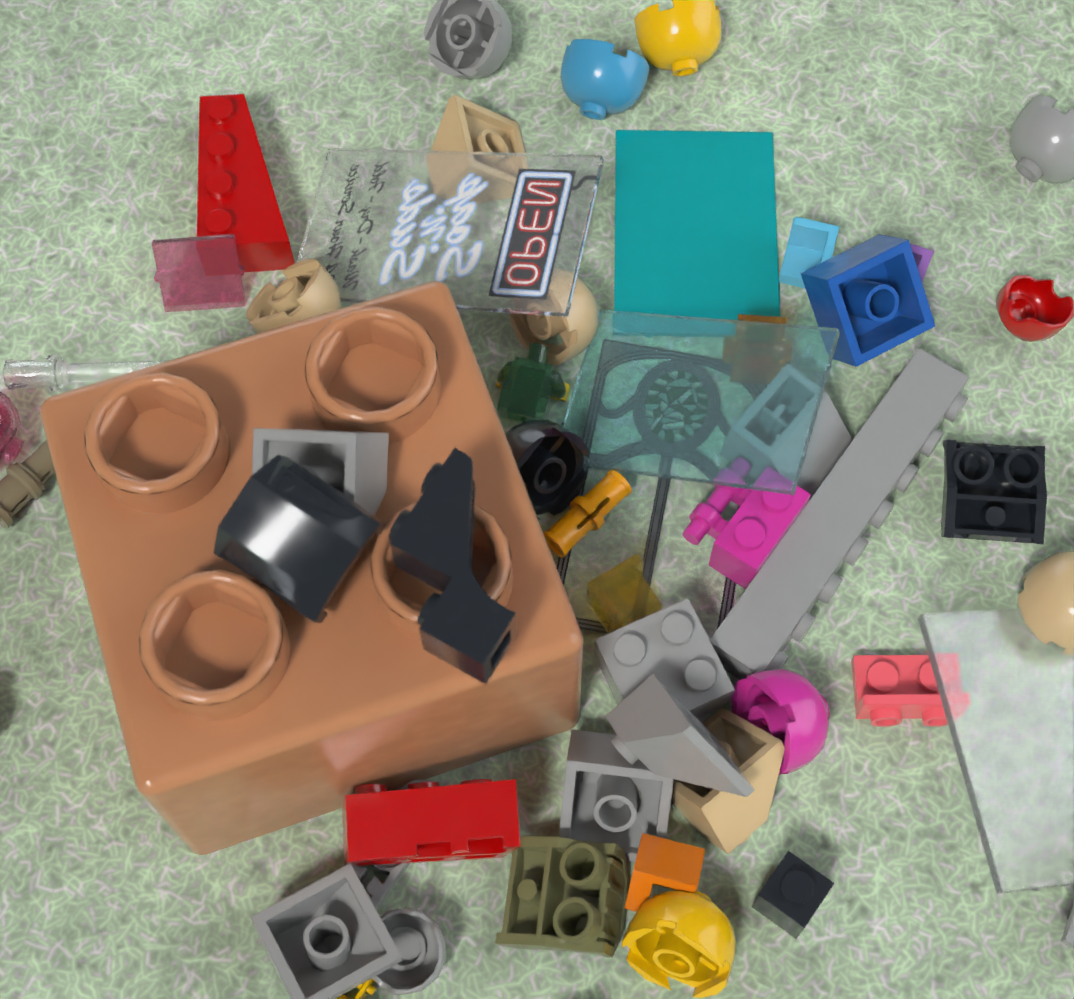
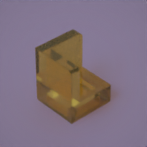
M639 554L630 557L587 583L586 601L608 633L662 610L661 602L642 576L644 562Z

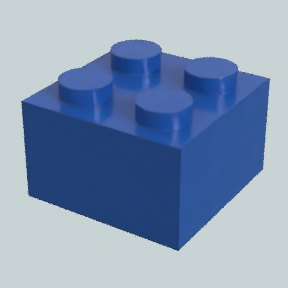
M879 234L800 273L825 348L831 359L857 367L935 327L908 239Z

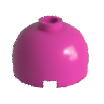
M786 669L756 672L747 676L748 678L739 680L734 685L735 691L731 699L732 713L781 740L785 750L779 775L795 772L814 760L825 746L829 729L830 711L827 701L813 684L804 676Z

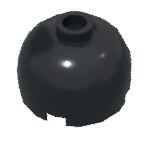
M528 420L513 426L505 435L536 515L549 512L554 516L562 512L578 496L586 483L588 472L582 468L584 455L589 458L587 446L580 436L550 420Z

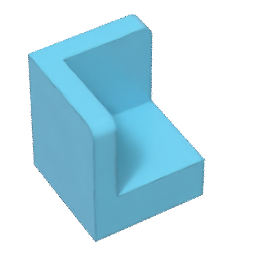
M795 217L779 275V283L805 288L800 273L832 258L840 226Z

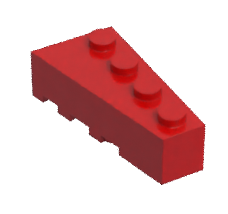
M244 94L200 96L196 247L206 275L285 270L295 264L289 238Z

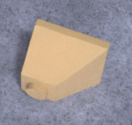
M455 94L448 100L428 157L435 196L448 202L458 198L460 186L472 174L477 175L475 179H483L482 185L489 183L488 190L472 201V204L484 205L514 199L520 171H530L518 122Z
M722 707L702 724L715 736L755 790L749 796L744 797L674 779L671 802L702 837L729 854L738 845L744 843L755 830L768 820L785 747L780 739Z

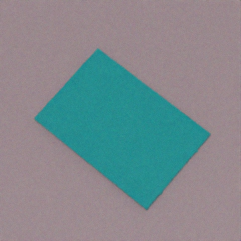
M616 130L614 337L647 338L649 340L655 338L732 339L743 342L747 340L781 339L773 132Z

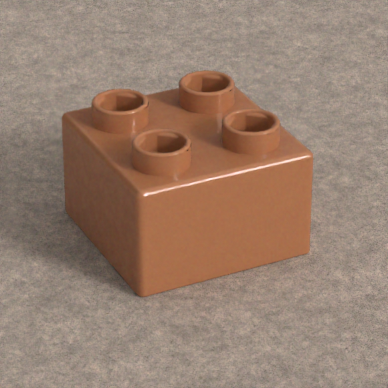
M430 281L60 393L45 399L41 405V419L135 785L143 797L195 854H210L341 809L345 795L354 794V787L383 784L386 785V791H393L402 788L411 781L425 780L568 731L577 725L580 717L582 633L455 302L445 283ZM253 428L389 433L387 490L375 514V517L386 524L380 535L375 534L332 596L324 610L328 614L322 623H315L303 616L258 580L213 553L219 524L252 476ZM454 447L466 453L473 462V479L476 494L472 573L480 587L497 603L516 613L518 635L486 685L423 649L419 632L420 625L417 624L418 616L427 599L434 592L442 594V592L397 568L394 564L388 539L391 527L398 515L405 509L412 511L422 496L421 486L428 471L437 462L444 464Z

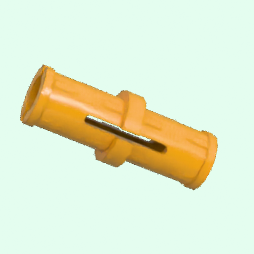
M609 470L606 476L585 496H576L570 502L571 509L548 531L543 533L548 547L559 557H565L568 551L590 530L597 531L605 522L604 517L626 496L632 493V488L628 481L619 472Z

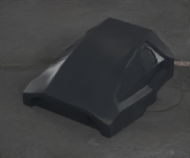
M943 440L944 487L941 536L947 538L1044 544L1047 504L1045 446H1010Z
M277 454L249 478L217 529L213 553L258 580L303 616L315 623H322L328 614L324 610L368 542L375 534L380 535L386 524L344 493L321 480L289 457Z

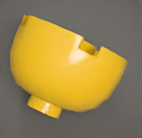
M672 0L673 8L659 11L657 3L639 12L634 18L637 40L643 56L650 64L661 70H672L673 76L682 77L696 73L698 66L707 62L718 49L721 40V19L719 7L715 5L714 0Z
M673 890L655 894L643 903L628 925L622 940V948L626 945L628 946L629 952L626 960L644 979L671 990L668 976L694 987L695 990L692 997L704 998L717 995L726 987L733 968L736 940L734 929L729 919L708 896L698 891L689 893Z

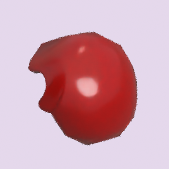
M1029 275L1013 276L1000 289L996 298V308L1003 325L1015 337L1026 342L1044 341L1056 335L1074 317V301L1072 297H1059L1054 291V281L1051 279L1035 280V278Z

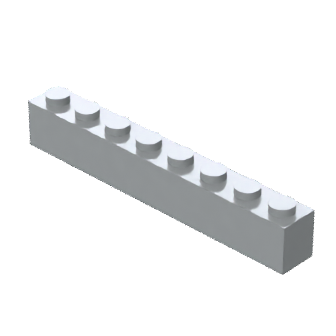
M921 348L916 351L711 637L710 642L727 672L742 680L756 672L783 669L789 658L783 651L790 640L793 638L800 643L806 636L816 619L815 616L810 614L818 600L825 604L831 600L843 580L836 574L845 562L851 566L855 565L869 541L862 538L868 528L872 525L879 529L894 507V504L888 501L896 489L902 493L908 489L919 471V468L913 465L921 453L926 457L932 454L944 435L942 431L938 430L939 426L945 418L953 423L963 409L968 398L961 393L969 376Z

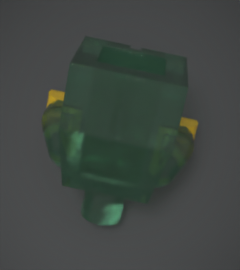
M530 343L527 359L515 357L514 360L508 361L497 374L496 387L502 388L497 406L500 418L518 422L548 420L552 399L567 401L570 385L563 382L561 374L553 369V364L545 363L549 349L547 346Z

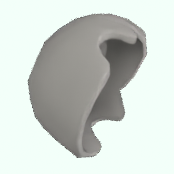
M405 907L385 912L380 918L398 948L403 961L374 976L372 979L383 989L394 995L423 991L439 977L447 959L446 940L443 932L434 919L420 910Z

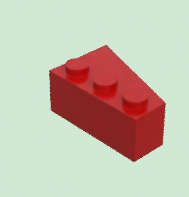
M472 779L462 781L458 785L440 786L439 782H416L408 784V789L386 791V785L383 784L360 785L354 787V794L345 795L342 801L344 866L351 863L352 867L504 858L521 846L516 779L500 781Z

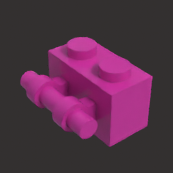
M737 459L730 470H723L715 480L714 486L716 489L705 503H698L689 515L691 522L682 535L688 542L694 545H698L706 534L716 539L713 543L709 566L746 589L805 508L811 494L770 468L767 469L752 489L746 485L745 481L752 473L753 467L747 461ZM732 501L740 507L730 521L727 522L721 517V513Z

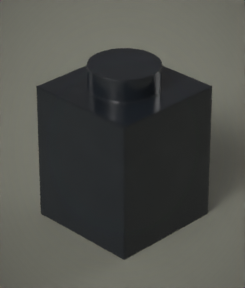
M788 851L758 894L752 908L797 939L835 883Z

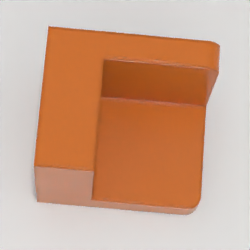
M642 833L624 909L637 912L643 903L650 898L653 884L695 893L700 880L705 849Z

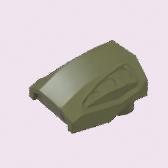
M520 836L521 846L512 852L502 933L497 932L495 943L503 947L517 949L570 951L612 958L624 935L626 909L624 908L629 887L624 849L616 843L590 842L550 836Z

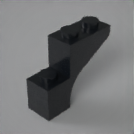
M454 447L444 464L437 462L428 471L421 486L422 496L412 511L405 509L398 515L391 527L388 539L394 564L397 568L442 592V594L434 592L427 599L418 616L417 624L420 625L419 632L423 649L486 685L518 635L516 613L497 603L480 587L472 573L476 494L473 479V462L466 453Z

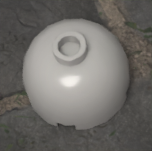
M438 0L429 12L424 29L425 40L429 41L432 53H428L430 61L443 73L469 80L488 76L503 64L509 55L512 45V26L506 10L496 0Z
M1037 95L1031 98L1015 119L1009 142L1012 154L1018 162L1016 169L1024 178L1031 182H1037L1040 179L1052 184L1066 183L1074 180V109L1070 108L1066 114H1063L1053 108L1058 100L1049 96Z

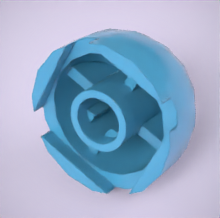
M575 39L571 41L570 46H566L560 72L562 89L570 101L580 107V114L591 119L604 120L606 114L616 115L629 110L638 101L650 70L648 62L631 50L627 51L626 58L612 53L615 44L593 39Z

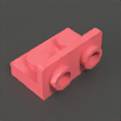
M854 655L851 660L856 719H870V723L873 726H895L901 724L902 719H922L923 725L932 727L946 726L952 724L954 719L959 718L968 706L967 695L960 694L956 655Z

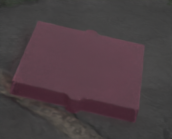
M235 234L152 241L157 269L154 281L160 284L165 312L245 307V294L242 282L245 267L239 264Z

